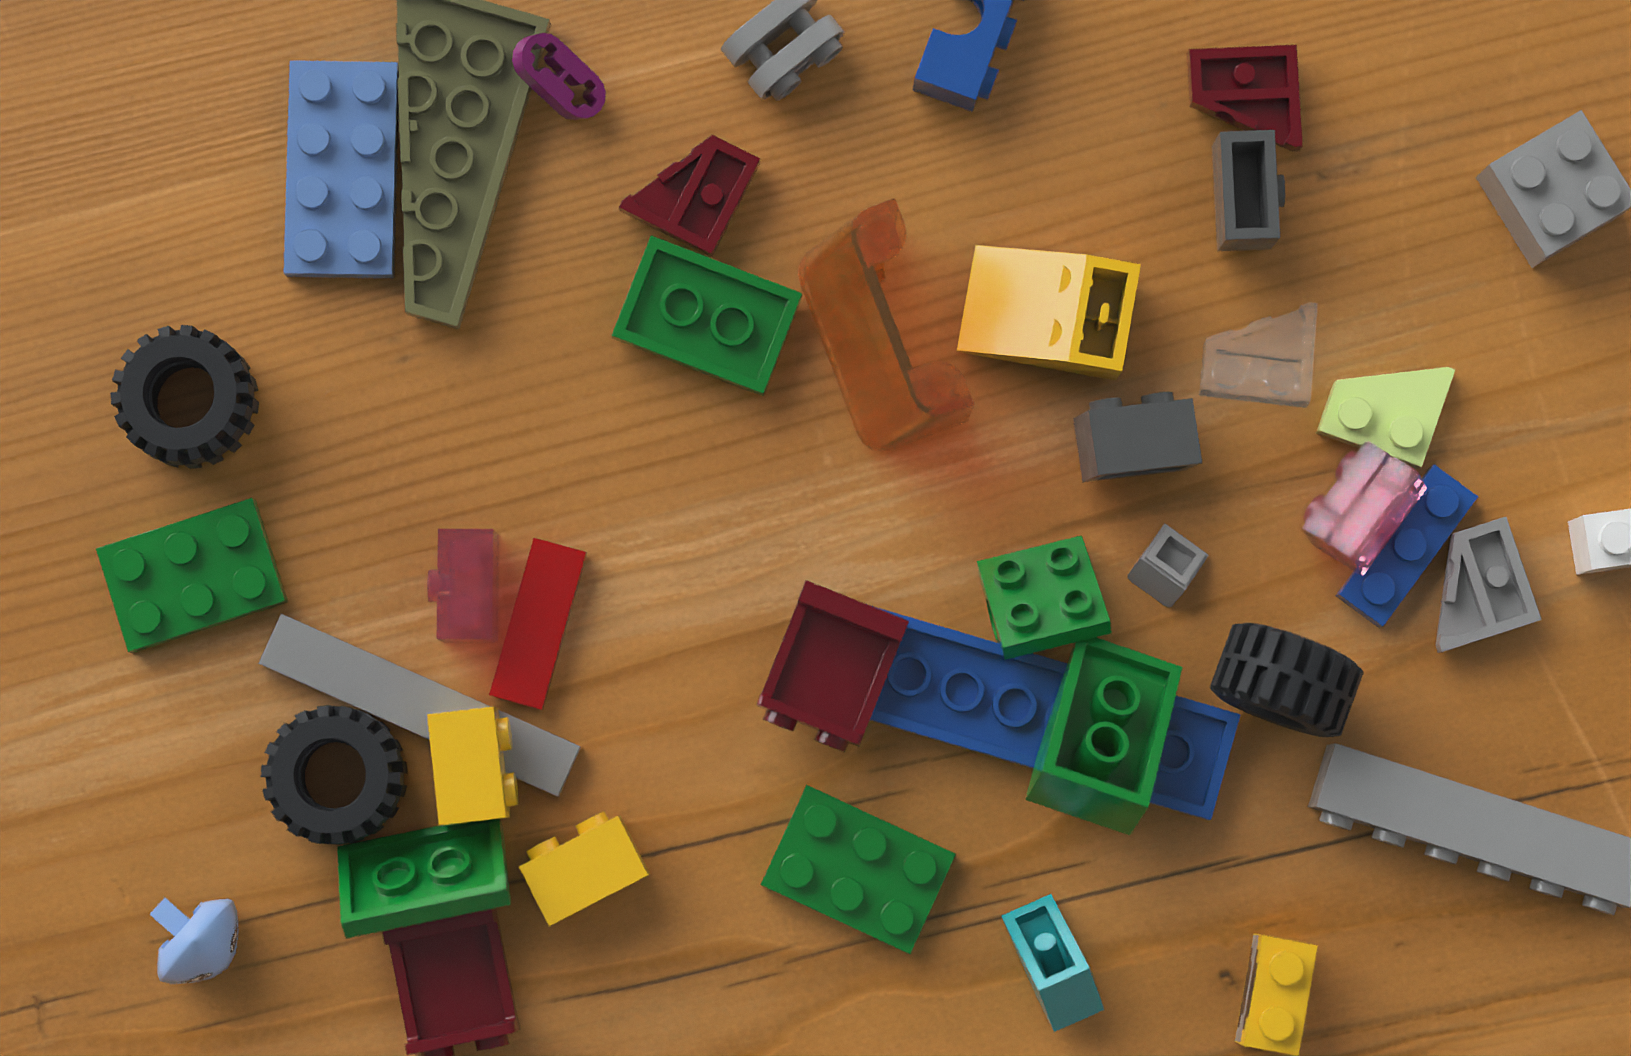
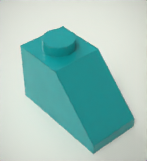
M1052 894L1001 916L1035 995L1054 1032L1105 1010L1091 970Z

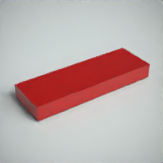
M533 538L490 689V696L543 710L587 552Z

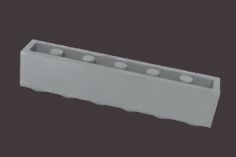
M1334 743L1326 746L1308 805L1309 808L1322 812L1320 822L1351 831L1353 823L1356 822L1374 828L1373 839L1404 848L1406 839L1427 845L1424 855L1455 865L1457 864L1458 857L1462 856L1479 862L1477 872L1500 880L1509 881L1511 873H1515L1532 879L1529 889L1553 897L1562 898L1565 889L1583 895L1582 906L1606 914L1615 915L1617 906L1631 908L1630 837Z

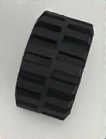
M181 325L180 330H174L170 326L158 328L159 335L154 338L145 334L136 340L141 347L135 353L129 349L126 350L121 357L126 362L123 371L115 369L112 379L118 385V390L111 393V405L118 408L119 414L114 417L118 426L128 434L126 438L154 459L177 468L179 465H185L190 469L202 468V463L210 462L214 465L224 460L222 454L230 450L235 453L242 446L238 440L243 433L250 435L254 424L250 422L252 413L258 414L259 402L254 398V391H258L256 379L250 375L249 369L251 368L245 359L226 341H223L216 334L206 329L202 332L198 331L194 326ZM200 368L211 376L214 384V399L210 410L200 421L191 426L174 428L167 425L159 415L157 404L159 391L168 377L179 370Z
M1241 623L1234 624L1231 627L1210 689L1225 703L1268 722L1313 736L1336 737L1342 734L1364 671L1346 655L1316 641L1262 624Z
M317 706L315 710H304L294 715L296 718L290 724L284 723L276 731L279 734L278 738L274 743L269 742L265 751L269 755L267 765L261 766V777L266 778L267 786L262 791L265 801H270L274 808L271 813L277 821L284 822L288 826L287 830L295 836L304 837L309 842L337 845L355 843L364 840V837L370 834H376L384 828L383 824L389 818L395 816L399 810L397 804L400 797L405 796L407 785H404V774H408L407 762L402 759L400 751H403L399 741L393 738L390 734L391 730L383 722L376 720L372 715L345 706ZM334 742L347 744L357 750L366 768V779L362 792L353 803L341 808H327L315 802L310 796L305 783V770L310 757L321 746Z

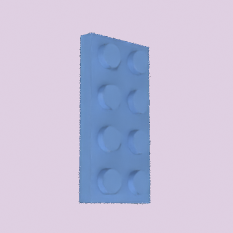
M290 61L284 274L287 277L394 278L399 120V64L397 62Z

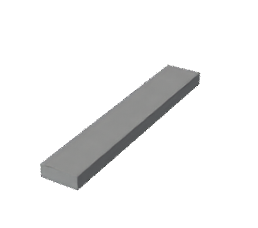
M283 614L280 615L258 663L429 740L427 714L491 707ZM499 710L500 718L509 717L512 734V750L503 751L506 773L515 772L517 779L559 797L581 746Z

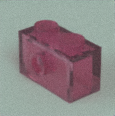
M438 529L437 569H429L427 581L428 601L437 602L436 639L443 643H498L499 534L494 529Z

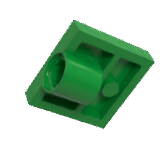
M1082 535L977 561L978 574L986 597L992 629L997 643H1000L1005 660L1112 633L1111 621Z

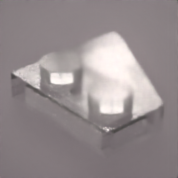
M1309 302L1300 305L1298 310L1273 319L1268 316L1251 322L1244 329L1238 331L1230 329L1207 337L1203 345L1199 396L1307 408L1311 401L1318 303Z

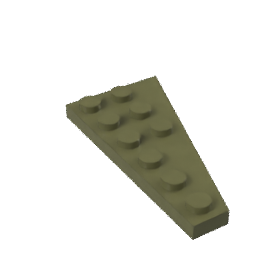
M397 0L396 34L399 61L398 99L403 189L401 195L404 221L405 312L407 315L460 329L532 90L514 70L512 62L513 50L524 37L540 33L548 34L551 26L550 19L484 0ZM544 48L531 49V52L536 57L532 64L534 69H538Z

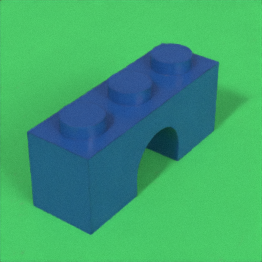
M970 0L978 8L981 22L973 31L967 34L952 35L933 28L914 78L913 91L972 112L978 97L988 100L999 69L990 66L996 47L1007 50L1017 22L1016 19L1008 17L1014 0Z

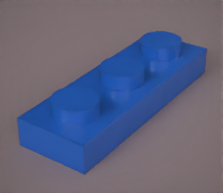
M1435 464L1432 465L1344 583L1336 597L1378 628L1383 627L1478 496Z

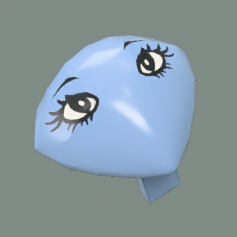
M164 898L150 913L155 920L175 936L170 941L166 940L158 949L157 969L158 978L161 982L169 984L199 982L214 978L229 967L236 953L239 932L238 912L232 900L219 899L201 902L193 910L192 913L194 915L189 919L170 901Z

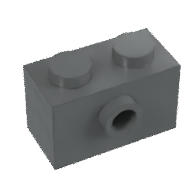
M1275 130L1220 132L1212 145L1217 251L1272 249L1280 239L1279 207H1284L1285 204L1283 174L1277 175Z
M1159 392L1141 396L1142 404L1122 406L1121 398H1106L1089 402L1090 410L1073 418L1082 482L1184 471L1201 464L1202 457L1193 398L1174 400L1173 392Z

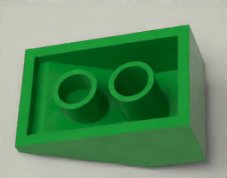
M1097 637L1075 642L1038 750L1025 800L1131 835L1149 808L1183 667Z

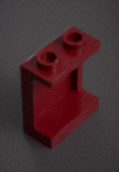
M805 580L796 608L762 693L756 703L758 707L766 710L763 720L794 732L797 722L818 730L815 741L842 752L846 751L848 743L859 747L909 621Z
M496 908L382 931L384 945L389 944L407 1036V1043L405 1044L407 1055L420 1053L421 1056H455L453 1045L475 1041L477 1051L509 1044L507 1034L520 1030Z

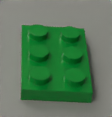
M650 236L611 336L612 339L764 396L801 302L802 293L657 237Z
M249 498L96 548L123 638L130 653H135L288 602L257 502L254 498Z
M806 785L760 885L911 954L956 854Z
M501 819L439 825L337 846L340 920L346 939L511 905Z

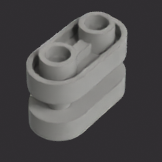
M774 0L735 31L722 45L721 51L734 67H738L750 60L758 69L750 77L748 84L761 100H765L770 96H773L776 101L783 99L801 83L802 80L798 77L801 72L813 63L818 68L824 66L843 49L839 40L845 31L831 15H826L815 22L808 13L817 0ZM792 27L799 36L773 55L767 46Z

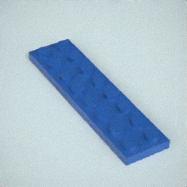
M878 608L906 619L909 623L870 721L1034 769L1038 750L1067 663L1034 653L1005 660L1000 643ZM1176 695L1150 803L1211 820L1241 714Z

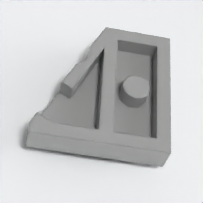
M1506 516L1450 535L1435 645L1438 653L1542 620Z

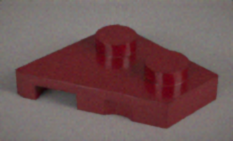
M1297 45L1189 49L1187 53L1190 107L1244 131L1275 130L1276 145L1290 151H1300L1303 147Z
M711 135L693 148L691 153L680 162H674L657 174L658 178L633 196L630 194L624 198L619 205V211L712 257L761 163V159Z

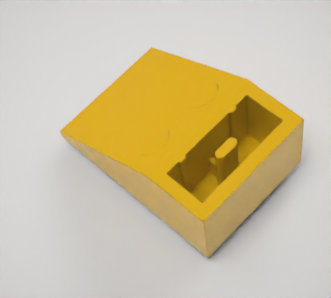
M976 245L956 352L1117 380L1123 370L1141 264L1086 254Z

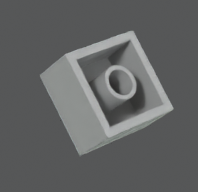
M1582 110L1492 162L1476 177L1531 268L1631 209V188Z

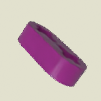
M540 33L524 37L517 43L512 56L514 70L558 114L566 119L579 120L595 116L601 111L606 96L603 82L560 39L552 34ZM545 48L547 53L544 61L555 73L547 67L534 69L532 64L536 57L531 52V49ZM563 81L572 87L583 84L586 89L582 96L587 103L573 106L571 101L575 94Z

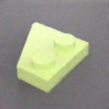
M1442 367L1336 380L1333 383L1316 433L1419 469L1423 466L1455 369Z

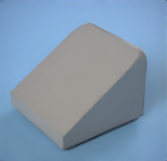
M1164 524L1128 573L1127 578L1164 606L1172 607L1187 589L1209 555L1167 524Z

